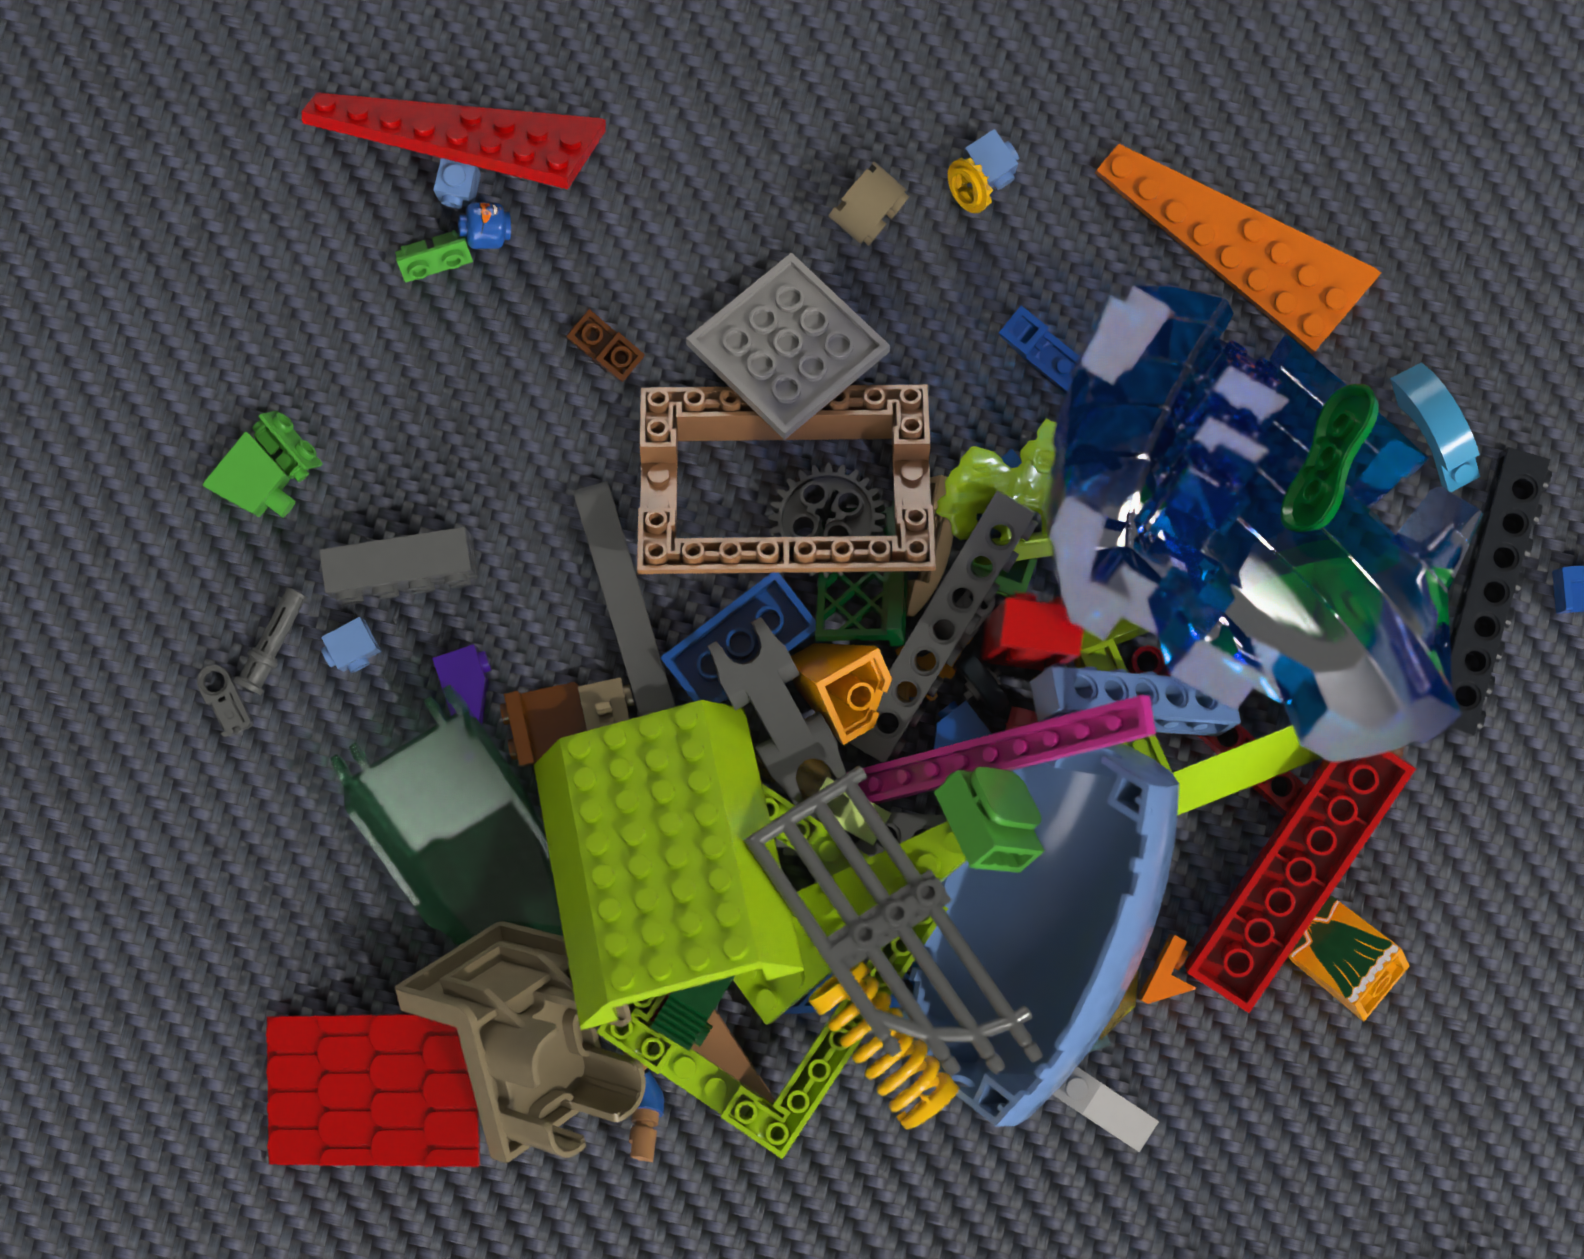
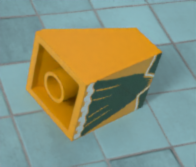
M1332 895L1324 903L1288 956L1295 965L1363 1022L1410 967L1402 948Z

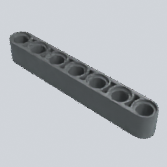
M604 481L574 490L575 501L639 714L643 716L676 707L609 483Z

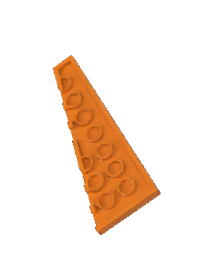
M1121 144L1115 147L1095 172L1099 178L1311 354L1319 348L1381 274L1375 267Z

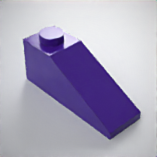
M473 644L432 658L465 760L469 763L477 761L489 684L486 673L492 671L486 651L479 652L478 647Z

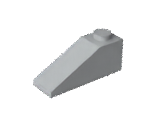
M1076 1067L1065 1082L1052 1094L1138 1152L1141 1151L1159 1123L1158 1120L1079 1067Z

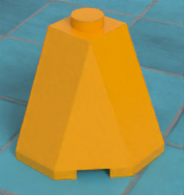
M813 643L791 656L800 676L792 679L797 691L815 713L819 711L822 714L831 732L842 745L875 727L879 716L877 712L883 692L887 693L892 680L878 647Z

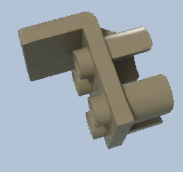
M505 921L496 922L395 986L401 1011L457 1027L489 1153L494 1160L507 1164L530 1147L565 1158L575 1156L585 1149V1138L581 1134L560 1128V1125L579 1112L612 1122H620L633 1114L643 1099L646 1079L640 1061L636 1058L602 1049L598 1033H596V1026L583 1030L579 1026L564 936ZM628 1004L616 1007L618 1020L608 1024L623 1027L631 1021V1014Z

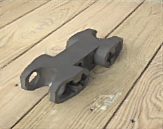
M762 617L751 621L753 630L758 638L759 649L757 655L750 662L742 664L733 662L717 641L707 645L716 668L718 681L734 710L736 711L750 702L753 705L770 737L756 745L755 749L769 775L781 786L791 802L796 805L803 801V798L797 786L795 776L798 767L805 760L813 758L822 760L836 780L845 775L846 771L840 758L837 741L822 714L818 711L803 719L785 683L800 676L786 647L771 632Z

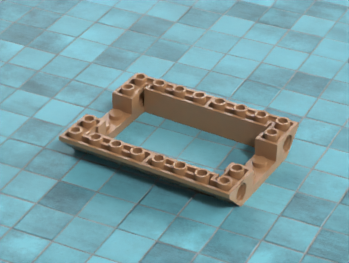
M928 384L850 385L785 439H892L895 536L677 538L678 441L784 439L730 387L641 388L640 508H638L637 574L936 571L933 504H931L929 470Z

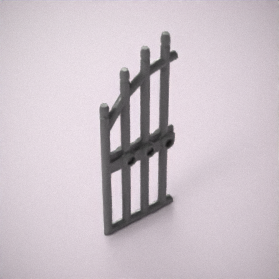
M861 766L852 769L744 839V842L877 1039L882 1041V1046L889 1055L894 1057L902 1051L897 1039L891 1035L890 1030L924 1040L936 1058L941 1061L944 1070L950 1076H953L961 1069L955 1057L950 1055V1050L944 1042H972L981 1057L986 1059L985 1063L989 1069L997 1074L1005 1069V1066L1000 1056L994 1052V1047L987 1038L1009 1030L1019 1046L1023 1047V1052L1027 1058L1033 1063L1043 1057L1040 1048L1036 1042L1032 1041V1036L1023 1025V1023L1033 1019L1031 1012L1026 1006H1022L1014 1011L943 909L945 905L952 901L945 887L936 878L931 869L922 875L919 874L859 787L858 783L867 778ZM844 792L848 795L908 883L890 896L827 805V803ZM815 812L877 903V905L860 916L852 908L796 825V823ZM782 832L846 924L828 937L764 845ZM931 916L995 1009L999 1018L979 1025L976 1023L912 927ZM900 937L961 1027H934L880 948ZM868 957L910 1020L876 1009L849 969Z

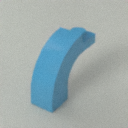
M1422 362L1390 378L1398 407L1416 423L1431 449L1442 487L1448 493H1451L1479 478L1480 473L1475 457L1480 454L1475 439L1459 406L1441 380Z

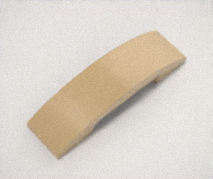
M943 475L930 477L931 504H933L936 571H919L917 580H908L907 617L915 616L930 599L942 578L950 555L953 541L951 524L949 519L936 514V509L938 508L937 501L946 494L945 479L947 477Z

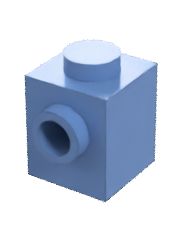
M995 129L965 147L963 159L972 158L975 165L982 166L983 174L989 177L987 182L990 187H996L997 190H1000L1015 179L1013 174L1016 173L1019 156L1013 145L1009 141L1004 143Z
M441 158L433 189L441 204L461 209L462 206L467 207L470 203L475 202L481 177L479 168Z
M361 617L321 637L325 644L321 648V652L330 667L336 665L343 672L349 670L350 673H354L370 664L368 661L370 657L382 652L367 622Z

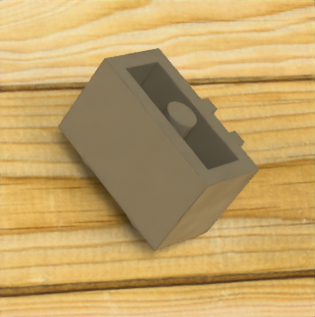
M621 677L578 686L587 731L631 719L629 707L635 705L631 685H624Z

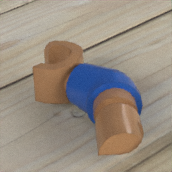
M623 1051V1055H626V1056L631 1057L630 1055H628L627 1053H625V1052ZM642 1064L646 1086L643 1099L639 1107L632 1114L631 1122L635 1126L631 1127L629 1143L632 1144L630 1157L639 1161L653 1162L657 1131L653 1127L658 1126L659 1117L664 1115V1094L650 1069H647Z

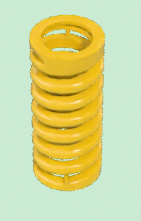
M863 960L849 969L876 1009L904 1017L900 1009L889 1008L891 997L888 993L877 992L879 981L874 976H866L871 971ZM833 975L813 992L808 1001L818 1014L823 1015L846 998L848 1000L851 999L836 976ZM852 1002L845 1010L828 1022V1027L831 1031L839 1030L860 1014L854 1003ZM865 1019L841 1037L840 1043L843 1047L851 1046L867 1032L871 1031ZM890 1030L891 1035L899 1039L898 1042L902 1051L894 1057L886 1053L867 1067L864 1075L867 1079L872 1080L882 1074L896 1061L911 1055L900 1069L885 1078L876 1088L879 1095L885 1096L911 1075L923 1071L921 1076L912 1085L897 1094L888 1104L891 1111L897 1112L920 1096L922 1100L907 1113L903 1111L896 1116L907 1130L922 1124L939 1112L955 1097L959 1087L948 1073L938 1072L940 1062L934 1056H926L928 1046L924 1041L914 1040L915 1037ZM875 1036L852 1055L853 1061L858 1064L864 1062L882 1047V1041L878 1040ZM931 1087H937L927 1096L922 1094L923 1091Z

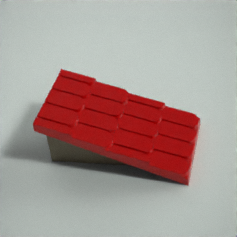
M414 1014L267 1016V1148L269 1165L480 1166V1127L482 1122L457 1027Z

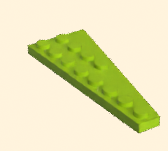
M948 821L899 844L920 875L931 869L940 882L967 861ZM886 851L866 859V862L889 896L908 884ZM852 867L831 876L858 916L877 905ZM818 883L797 892L827 937L846 925ZM792 911L791 914L804 971L767 980L762 968L735 975L733 981L766 1025L774 1022L833 973Z

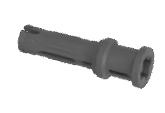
M288 587L285 588V592L256 648L252 647L251 650H248L247 655L249 658L240 675L235 676L232 682L262 696L264 692L262 686L271 669H276L278 665V659L275 657L304 601H306V596Z

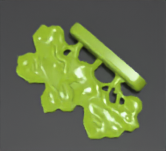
M1046 418L1037 431V438L1028 441L1021 449V464L1018 467L1010 468L993 451L977 446L970 447L961 458L959 466L951 470L949 476L945 479L946 494L937 501L938 508L936 509V514L949 519L954 536L960 540H968L978 523L976 519L977 514L981 513L983 515L996 491L1000 490L1038 512L1042 519V531L1032 533L1028 541L1021 538L1014 549L1019 554L1016 561L1111 546L1114 544L1113 527L1105 523L1090 524V519L1097 511H1106L1113 517L1123 520L1125 516L1136 512L1138 505L1147 502L1145 478L1123 468V464L1131 457L1136 441L1131 435L1126 433V429L1123 426L1112 424L1094 429L1090 436L1077 447L1072 444L1066 427ZM1093 497L1094 505L1087 509V498ZM1067 509L1074 510L1080 520V526L1052 530L1051 520L1055 516H1059ZM1002 524L995 525L993 528L1001 533V537L992 540L998 545L1008 544L1011 540L1010 529ZM978 556L974 559L976 564L992 565L990 559L985 556Z

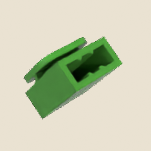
M982 766L977 767L973 772L958 770L949 774L945 779V783L934 792L970 868L1020 873L1044 852L1034 831V828L1042 821L1041 814L1026 784L1016 773L1009 770Z

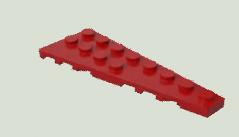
M318 92L301 111L303 124L564 189H569L606 132V119Z

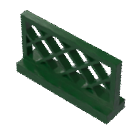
M893 500L892 507H885V511L881 513L885 515L887 521L886 527L883 529L885 536H895ZM843 508L841 511L850 513L857 508ZM830 510L829 518H832V519H833V515H832V512H831V510ZM822 522L823 529L825 530L826 522ZM867 571L868 573L855 584L845 575L839 576L837 572H832L828 578L824 577L823 572H819L816 641L889 640L891 646H904L906 640L908 571H884L883 577L879 574L882 571ZM875 578L883 586V591L871 600L861 589ZM839 579L849 589L835 601L827 594V588ZM856 594L866 605L852 617L841 606ZM826 602L830 604L828 608H826ZM881 602H882V609L878 607V605H879ZM873 610L881 617V629H865L859 622ZM836 611L847 620L839 629H825V620Z

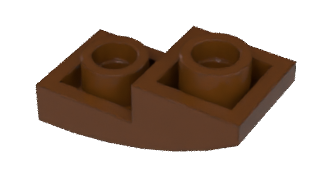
M590 309L585 312L565 336L621 382L628 377L645 356L643 352L621 333L614 331Z

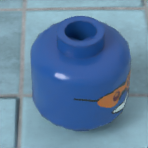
M472 202L467 206L465 215H459L458 217L459 237H466V242L472 249H500L505 240H510V212L504 211L503 206L497 202Z

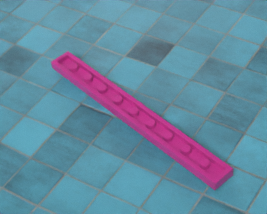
M1140 695L865 767L862 769L866 773L867 778L858 783L869 801L874 804H880L936 790L945 783V779L949 774L958 770L973 772L977 767L982 766L1012 771L1156 735L1150 696Z

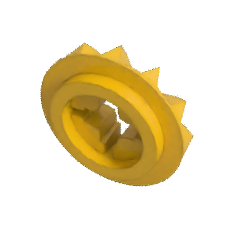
M959 158L950 164L948 169L949 188L954 199L963 209L970 213H980L992 203L990 194L993 189L988 185L987 179L989 177L983 174L981 165H975L972 158Z

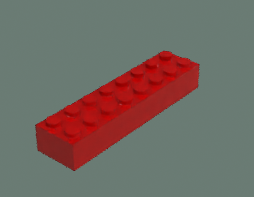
M1014 592L1011 598H1006L984 620L979 661L981 663L1044 671L1050 665L1066 664L1080 656L1086 608L1076 607L1077 601L1072 599L1053 598V601H1050V603L1037 602L1038 595Z
M1347 723L1185 962L1187 973L1250 1013L1416 768L1407 760Z

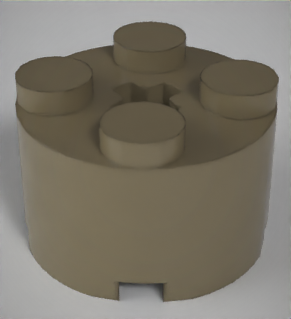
M874 161L869 169L867 168L842 197V202L837 207H834L828 217L859 244L865 242L869 246L886 226L882 219L886 215L892 219L909 199V196L905 193L907 189Z

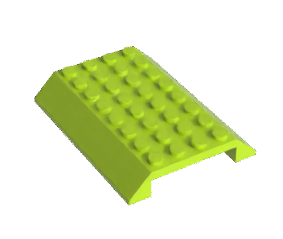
M705 700L687 703L559 738L534 764L581 1030L617 1021L616 1007L756 969L762 968L767 980L804 971L791 910L744 842L745 838L770 823L744 708L741 707L735 711L732 705ZM773 838L764 845L781 868L775 839Z

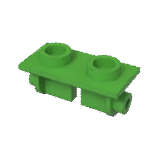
M452 230V232L432 237L434 247L428 249L425 240L401 246V250L396 251L395 254L405 283L473 262L466 237H459V233L456 230Z
M277 410L258 416L261 420L252 427L256 432L254 437L270 455L275 454L279 448L284 451L275 461L290 479L295 478L297 482H301L309 475L308 469L323 465L316 456L315 448L309 442L302 440L293 429L292 421L286 415L279 413Z

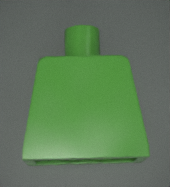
M246 431L202 484L214 494L257 517H260L269 507L283 518L291 511L296 502L282 491L290 480L288 475L258 441Z

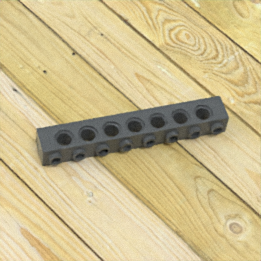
M996 491L889 670L892 680L887 693L883 692L877 709L879 716L875 727L851 740L849 743L882 763L886 762L890 756L897 759L907 740L902 738V735L908 725L915 729L926 711L920 707L926 695L934 697L943 683L944 679L938 675L944 665L948 664L952 667L963 648L957 644L965 632L971 636L982 618L976 614L982 602L990 604L1000 588V585L995 583L1000 572L1004 570L1009 573L1019 554L1014 549L1021 538L1028 541L1035 530L1038 522L1033 520L1036 514L1034 510L1004 492ZM1002 524L1010 529L1011 540L1008 544L998 545L992 540L991 531L995 525ZM985 556L992 562V571L988 576H979L974 572L972 563L976 557ZM964 587L972 592L974 600L971 606L964 608L955 603L954 592L956 589ZM948 619L953 623L955 632L951 638L945 639L938 636L935 631V625L938 620ZM922 650L932 652L936 658L935 667L932 669L921 668L917 663L918 652ZM909 681L916 686L917 696L915 699L905 700L899 695L898 686L901 682ZM886 712L893 713L898 718V728L894 731L885 730L880 724L881 714Z

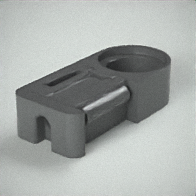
M209 665L198 674L197 686L206 705H213L212 709L221 728L225 730L220 734L230 738L252 727L254 721L236 683L232 682L233 677L231 673L221 666ZM218 671L224 676L225 684L220 691L211 692L207 689L205 681L210 673Z

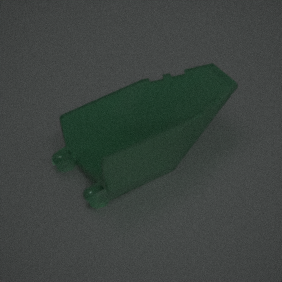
M451 685L446 686L443 690L447 701L452 704L456 713L445 718L437 701L431 696L424 700L425 704L438 724L375 763H370L368 757L356 742L350 745L352 757L362 768V771L352 776L345 761L336 754L330 758L333 768L343 785L344 806L347 813L428 925L435 930L438 928L452 938V941L458 946L500 921L564 936L546 832L526 790L463 697Z

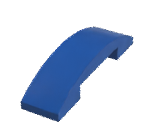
M1021 305L998 334L1045 378L1083 407L1110 424L1132 397V394L1106 373L1102 375L1048 331L1049 327Z

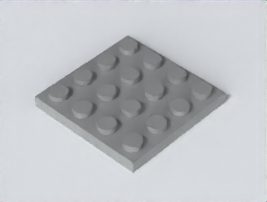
M792 252L686 338V345L784 440L890 352V345Z

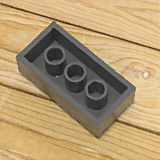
M465 527L319 550L325 593L336 599V601H342V605L364 602L363 596L369 595L378 596V599L395 598L400 596L399 591L407 589L413 590L414 594L435 591V585L449 584V588L466 587L471 585V579L479 578L473 536Z

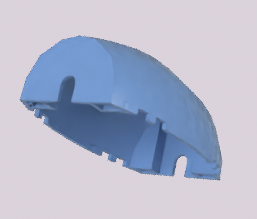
M1123 743L1012 770L1026 784L1041 814L1042 821L1034 828V831L1044 852L1020 873L970 868L966 861L941 882L952 900L945 905L948 908L946 913L1014 1011L1022 1006H1026L1031 1012L1033 1019L1023 1023L1043 1055V1057L1033 1063L1027 1058L1023 1052V1047L1019 1046L1009 1030L988 1037L987 1039L994 1047V1052L1000 1056L1005 1066V1069L995 1074L989 1069L985 1063L986 1059L981 1057L972 1042H944L950 1050V1055L955 1057L961 1069L951 1078L954 1081L969 1086L959 1087L956 1095L994 1126H1016L1025 1121L1070 1076L1091 1050L1116 1012L1139 967L1153 932L1168 881L1177 826L1179 782L1171 771L1156 760ZM937 926L924 945L926 950L978 1025L999 1018L995 1009ZM920 966L912 967L909 980L916 981L913 997L934 1027H961ZM903 1010V1018L910 1020L906 1012ZM928 1046L926 1056L936 1057ZM938 1059V1061L940 1062V1069L938 1072H946L941 1065V1061Z

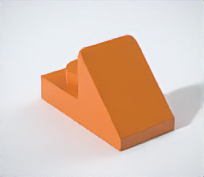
M1169 934L1137 997L1138 1000L1149 1004L1196 989V987L1171 975L1174 969L1178 971L1181 969L1187 958L1188 951L1184 949L1187 941L1176 935Z

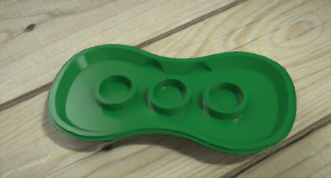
M1365 384L1346 385L1334 392L1323 406L1316 422L1313 442L1307 459L1287 489L1282 501L1280 518L1286 529L1295 532L1318 530L1325 527L1337 513L1343 499L1345 483L1353 459L1372 431L1377 420L1379 405L1373 390Z

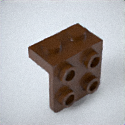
M570 682L525 693L515 691L504 694L506 703L500 704V710L504 725H511L513 738L507 741L512 761L518 760L519 766L522 767L534 765L559 738L587 731L578 690L579 685L577 683Z

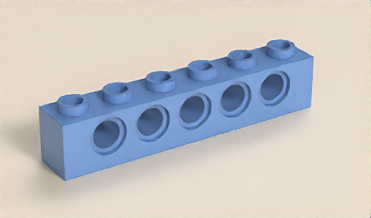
M1054 664L1046 667L1043 673L1030 681L1038 722L1144 695L1150 696L1155 732L1220 736L1241 723L1232 682L1217 681L1214 677L1193 679L1187 678L1184 674L1158 676L1156 672L1134 674L1127 673L1125 669L1098 671L1096 667L1091 666L1075 669L1066 668L1064 664Z

